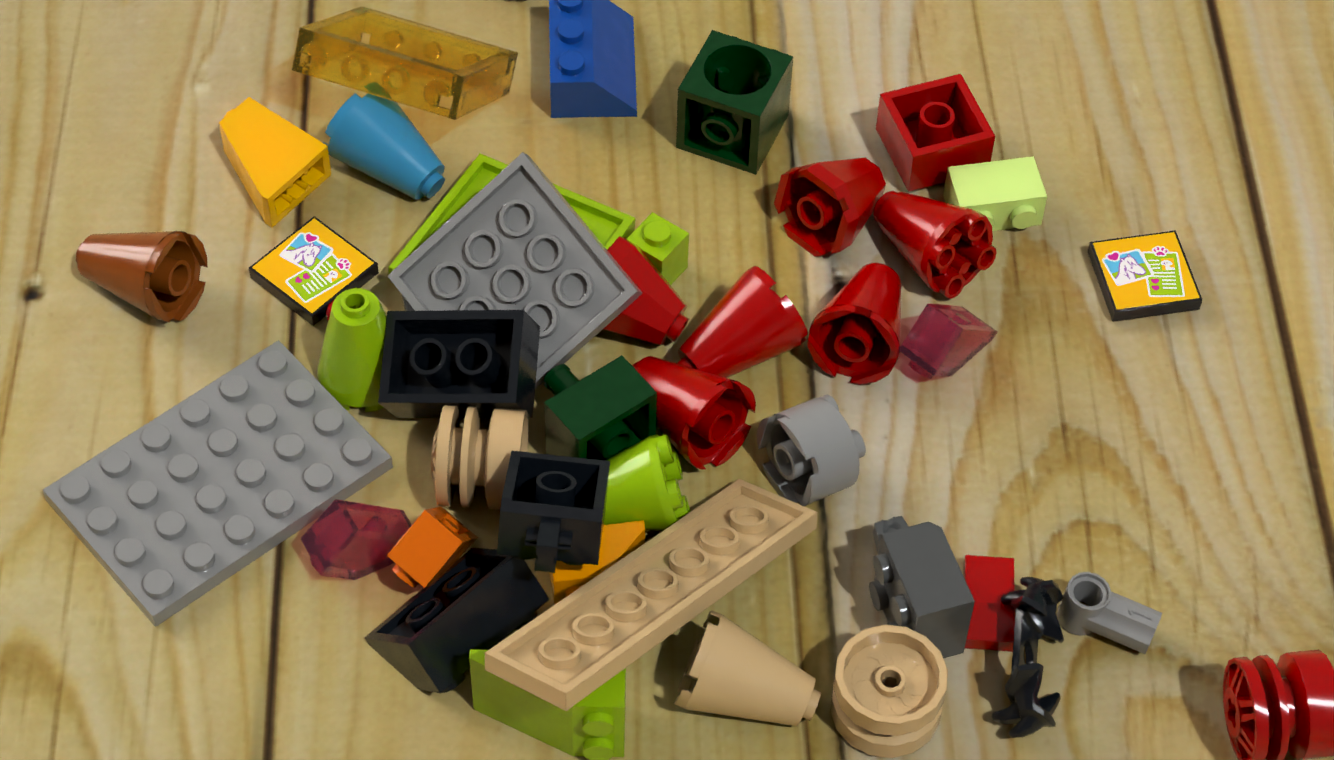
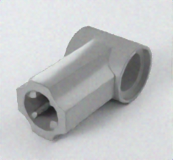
M1081 572L1074 575L1068 582L1063 594L1064 598L1058 606L1057 618L1061 626L1071 634L1079 636L1089 635L1094 632L1146 654L1162 613L1112 592L1106 580L1098 574Z

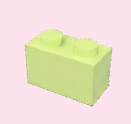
M1034 156L950 166L947 168L943 193L945 203L982 213L991 223L992 231L1013 228L1025 229L1042 224L1047 194Z

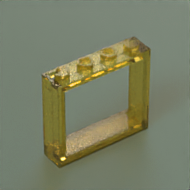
M361 6L300 27L292 70L456 120L510 93L518 52ZM363 32L371 35L369 45L361 43ZM441 95L445 97L453 96L451 109L439 106Z

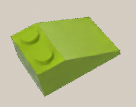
M470 649L469 662L474 710L571 756H581L589 760H609L612 757H624L626 668L565 711L486 671L485 652L488 650Z

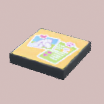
M315 216L249 267L251 279L313 326L326 316L328 305L340 293L348 289L361 288L379 273L377 262Z
M1176 230L1089 243L1088 255L1112 322L1200 309L1202 297Z

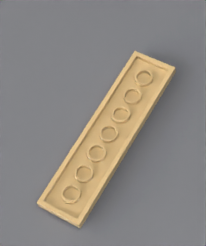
M738 479L486 651L485 670L567 711L817 528L818 512Z

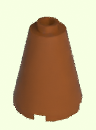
M183 231L92 234L80 244L76 252L78 270L83 277L160 321L170 322L173 319L178 321L185 319L196 308L204 292L206 282L199 281L201 266L208 268L207 255L203 243L196 235Z

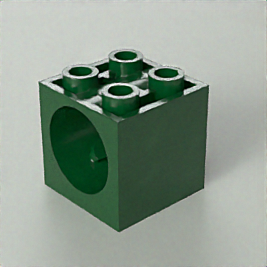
M712 30L678 88L676 148L756 175L789 115L793 56Z

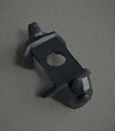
M1022 577L1020 583L1027 587L1026 590L1012 591L1001 597L1002 604L1011 605L1016 613L1011 677L1005 684V692L1011 705L1008 708L993 712L992 718L1001 724H1017L1009 731V735L1012 738L1025 737L1034 734L1042 727H1055L1056 725L1052 714L1060 702V694L1056 692L1041 699L1037 697L1044 668L1043 665L1037 663L1038 640L1044 636L1060 643L1064 641L1056 616L1057 603L1064 597L1059 585L1053 580L1044 581L1034 577ZM1024 648L1026 652V664L1024 661Z

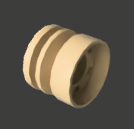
M455 405L443 406L440 422L433 437L431 475L435 485L438 506L450 507L453 502L455 487L459 485L462 508H470L474 500L476 487H485L488 509L500 510L511 451L528 452L529 426L527 410L495 408L490 419L489 428L480 429L477 407L469 406L467 408L464 426L460 428L458 407Z

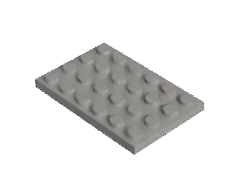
M278 340L44 488L43 493L48 504L156 627L392 469L393 464L392 457Z

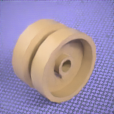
M880 625L864 629L849 639L837 657L830 710L835 727L841 736L852 747L870 756L896 758L912 754L927 744L939 726L942 705L947 690L948 669L941 651L926 636L902 626Z

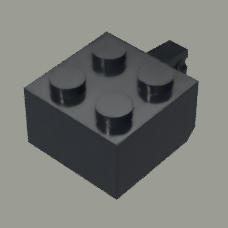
M511 451L501 500L497 554L513 556L520 560L536 558L534 571L555 573L557 561H562L569 565H598L606 512L610 461Z

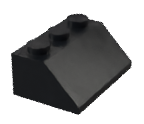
M471 548L432 586L422 589L368 634L365 640L417 689L445 693L456 688L464 681L466 677L465 672L470 668V649H491L513 630H518L535 619L538 615L537 610L549 600V597L525 560L509 555L497 554L496 549Z

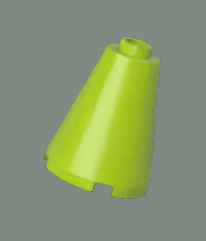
M362 288L345 290L334 299L318 363L317 376L318 381L346 410L350 411L349 406L365 407V412H371L384 408L378 403L387 315L376 295Z

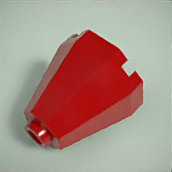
M866 157L817 162L792 168L782 174L774 205L778 214L785 211L789 222L783 225L787 236L814 257L822 256L830 251L832 253L841 252L852 245L874 211L877 201L883 195L886 183L880 168Z
M619 236L607 251L643 294L603 329L663 345L667 338L675 342L689 321L683 315L687 305L640 247L625 237Z

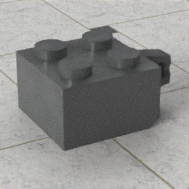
M902 516L874 523L873 536L878 555L873 557L875 578L873 582L869 583V591L875 609L877 611H884L888 620L887 625L908 627L926 636L941 651L943 658L964 653L975 601L942 527L931 522L908 526Z

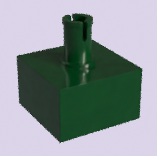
M622 355L580 381L565 364L555 366L545 376L544 386L554 394L553 397L544 402L546 454L607 460L641 440L656 435L657 392Z

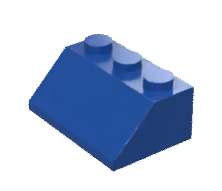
M549 0L551 118L637 117L633 16L610 0Z

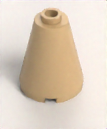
M711 610L702 626L706 628L703 638H700L699 641L696 640L677 690L679 695L674 700V705L688 710L798 726L802 718L811 720L821 696V692L814 689L816 679L724 615Z

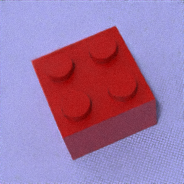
M961 74L880 94L876 130L908 192L944 183L947 168L950 166L991 162L995 134Z

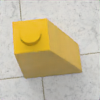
M250 97L235 109L228 111L219 122L224 152L263 221L271 228L331 176L327 145Z

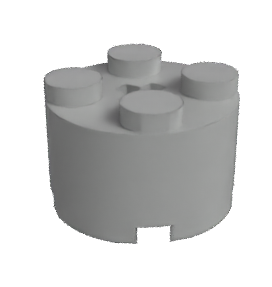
M830 395L813 398L764 418L760 422L757 431L758 450L766 447L770 460L762 464L771 485L781 497L795 503L800 502V505L806 506L851 487L858 479L859 458L863 457L866 453L865 443L858 431L850 430L844 417L839 412L836 401Z

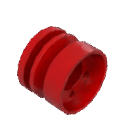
M1319 649L1288 652L1280 655L1277 665L1268 655H1259L1253 658L1252 661L1248 657H1238L1228 661L1223 679V708L1230 742L1238 760H1284L1287 751L1296 760L1334 756V668L1326 654Z

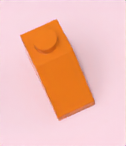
M442 506L425 509L387 554V557L396 563L392 570L405 583L414 588L419 583L426 588L432 586L468 550L478 537Z

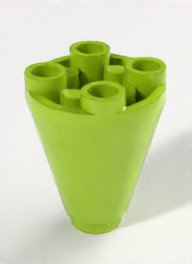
M667 434L649 436L605 460L610 461L604 525L644 520L645 531H663L691 512L686 496L681 495L678 480L683 479L682 469L677 452H672Z

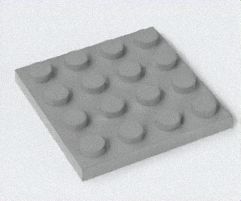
M524 152L514 159L388 275V278L415 311L524 310L540 326L535 389L544 382L545 376L551 369L567 362L643 294L531 157Z

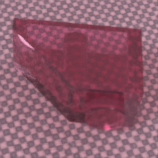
M927 304L900 346V352L911 359L908 365L926 378L932 379L933 376L952 377L991 342L998 331L963 306Z
M335 499L301 537V541L310 555L312 566L321 576L357 580L395 563L387 557V554L412 524L404 510Z

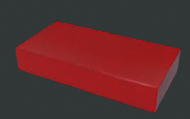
M965 555L963 576L975 601L965 648L1013 652L1015 611L1011 605L1002 604L1001 597L1015 591L1014 558Z

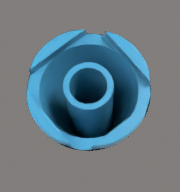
M372 82L366 85L371 92L363 98L359 97L356 93L352 95L340 107L328 124L325 133L331 139L329 144H324L328 146L329 155L416 200L424 196L427 198L433 197L445 182V178L442 176L445 166L387 88L379 82Z

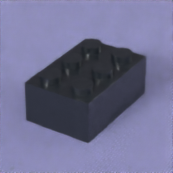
M524 310L387 311L378 403L397 418H440L444 405L457 406L459 418H465L469 406L477 407L479 418H491L495 408L527 410L528 418H533L540 326Z

